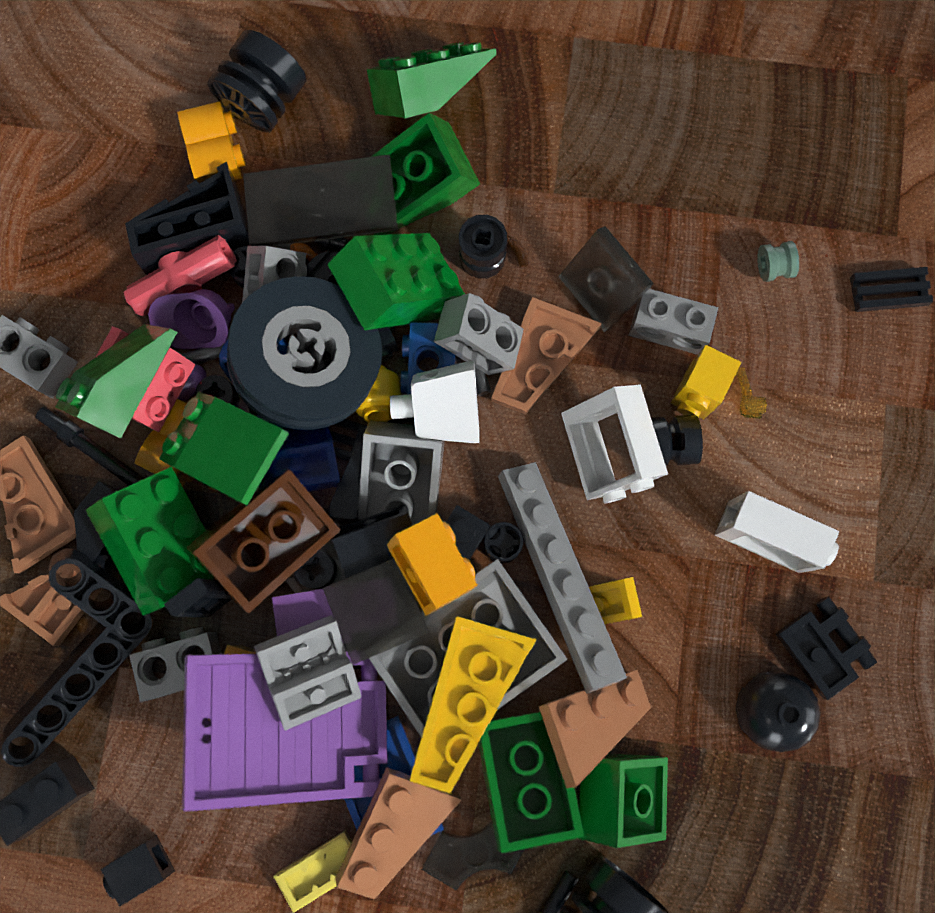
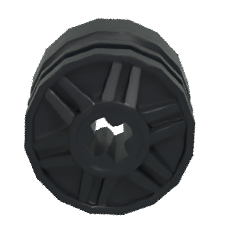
M244 30L230 49L229 56L231 61H222L219 64L218 72L212 74L207 85L214 97L228 111H231L234 116L254 129L271 133L278 122L277 118H281L286 111L284 103H292L307 81L306 75L299 63L274 40L262 33Z
M600 856L585 877L586 882L596 894L595 898L592 900L580 892H574L571 896L572 901L583 913H670L661 902L635 879L603 856ZM565 905L560 913H580L569 905Z

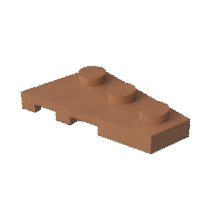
M532 297L520 326L524 330L515 368L501 373L491 397V402L526 415L599 330L602 323Z
M23 435L0 450V501H3L7 524L4 525L6 537L11 541L14 559H11L13 572L21 574L76 538L74 510L29 437Z
M638 670L625 673L627 678L621 682L587 694L585 689L539 706L566 788L577 787L651 708Z

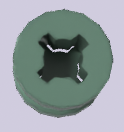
M793 241L782 242L777 247H773L771 244L759 247L757 262L759 274L764 282L774 281L777 276H783L784 278H795L799 271V255Z

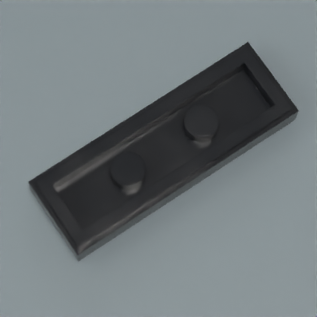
M197 578L164 605L172 616L210 617L231 601L232 598L216 580Z

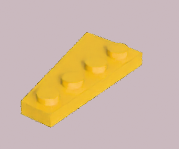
M456 617L410 782L451 793L536 639Z

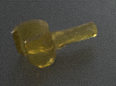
M740 367L736 373L742 391L740 413L745 418L761 419L762 414L767 409L766 398L752 396V389L745 368Z

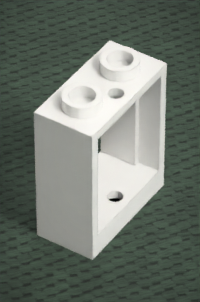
M641 385L613 387L561 413L587 500L603 498L604 504L626 498V490L631 489V493H637L655 487L653 480L668 475ZM615 413L618 414L635 470L634 474L619 480H615L598 421Z
M747 491L728 501L715 536L795 572L803 573L825 569L826 565L829 566L834 561L839 549V544L835 542L840 531Z

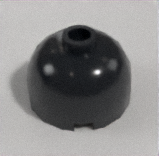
M778 671L757 674L747 683L745 688L741 689L736 704V715L740 728L747 734L750 740L763 749L780 753L800 749L812 740L819 728L821 712L818 699L809 685L792 674Z

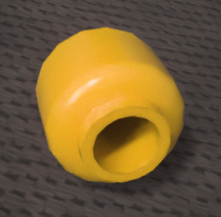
M383 365L380 366L379 373L368 396L356 410V413L363 417L365 421L388 422L392 419L390 396L402 395L401 380L398 374Z

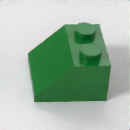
M608 753L580 783L579 812L584 837L578 839L615 848L666 840L668 757Z

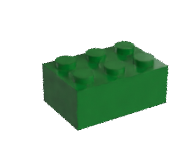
M430 233L354 236L327 264L364 331L437 320L441 317L445 301L465 294L459 285L456 273L448 266L440 252L438 242Z
M172 466L110 494L86 509L90 520L143 616L165 607L164 604L197 578L214 579L186 548L204 533L206 529Z
M541 712L490 721L478 745L497 850L501 853H507L584 837L575 788H566Z

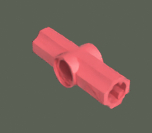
M219 235L189 252L177 251L169 253L159 260V268L127 286V290L124 291L126 302L132 307L135 314L144 317L149 313L150 305L158 297L202 289V284L235 267L234 263L237 262L235 254L226 240Z

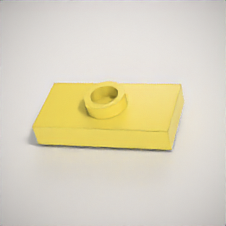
M346 830L276 872L273 876L293 913L337 886L335 878L352 843Z

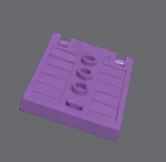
M345 651L352 666L361 665V682H358L362 698L287 730H284L257 654L185 656L182 810L196 811L374 796L381 780L379 779V764L387 763L386 683L384 681H377V670L365 651ZM363 765V780L354 781V766Z

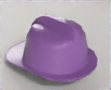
M200 289L190 293L167 294L158 297L150 305L148 317L150 325L171 328L177 332L171 344L172 347L180 349L216 348L227 341L231 314L235 307L232 303H226L216 292Z

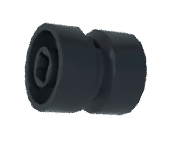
M487 214L473 216L462 225L459 232L460 264L465 272L478 279L490 278L496 275L503 268L506 260L507 231L503 223L496 217Z
M696 414L674 416L671 422H667L664 417H651L665 466L668 465L670 460H673L677 465L699 464L701 462L703 438L701 424ZM671 433H674L675 448H672Z

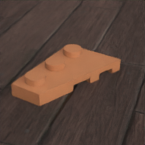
M386 767L335 878L337 888L375 899L461 802L460 795L454 791L446 793L410 782V775Z

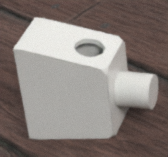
M474 361L413 375L411 382L412 394L390 396L391 418H414L416 437L479 443L480 429Z

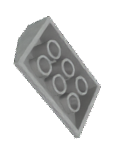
M498 559L476 574L475 581L478 586L467 594L427 616L422 611L365 651L421 738L457 616L536 639L498 709L568 660Z

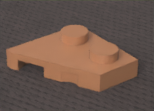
M64 564L56 572L63 578H72L79 573L80 569L74 564ZM49 574L40 575L27 582L28 585L13 593L0 596L1 607L52 646H60L85 613L54 590L49 582ZM103 588L95 589L89 597L95 600Z

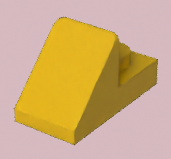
M633 577L589 587L604 624L642 617Z

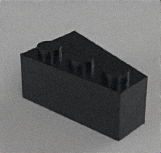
M227 162L217 167L218 173L200 184L195 180L187 185L188 191L168 202L167 199H164L125 223L131 254L146 275L159 268L158 262L163 256L177 251L189 252L217 235L224 238L233 251L242 246H254L239 188Z

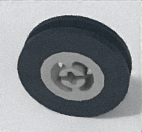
M304 276L278 279L263 285L250 294L240 305L232 320L227 345L229 376L241 399L264 419L286 428L300 430L325 428L346 419L354 413L368 396L379 373L382 359V345L378 329L364 331L340 286L323 279ZM298 333L297 338L294 335L290 337L286 354L281 355L277 351V344L284 337ZM324 351L329 352L331 364L318 373H311L312 368L318 369Z

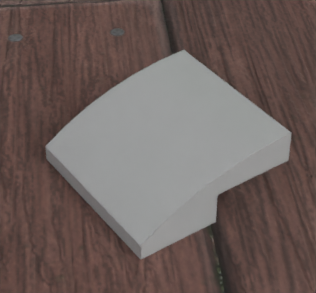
M332 615L254 646L284 730L362 698L352 663L346 655L337 622Z

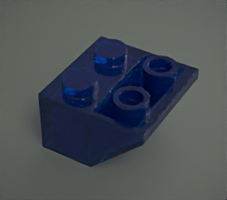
M266 421L285 430L289 434L260 482L259 490L287 469L291 470L308 492L337 487L339 485L340 477L329 427L300 430L286 428Z

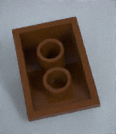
M287 469L254 493L248 505L239 504L217 520L186 548L235 603L249 614L341 530L291 470Z

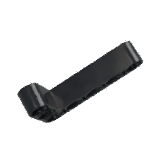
M63 549L52 556L49 562V582L55 591L97 620L98 623L5 726L1 755L7 764L14 767H23L35 761L151 630L152 620L150 613L142 616L140 621L135 624H125L121 621L123 616L129 612L141 613L129 589L75 549ZM64 564H74L80 569L79 573L72 578H63L56 571ZM106 588L112 592L110 597L102 602L94 601L89 596L95 589ZM104 642L115 645L114 650L108 654H99L94 651L99 644ZM74 674H84L88 677L81 684H71L67 681ZM47 705H55L60 708L58 712L52 715H45L39 711ZM17 737H27L32 740L24 746H18L11 742Z

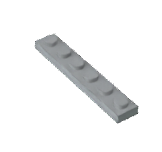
M536 462L502 470L498 475V479L519 530L522 533L523 540L586 694L621 682L627 676Z

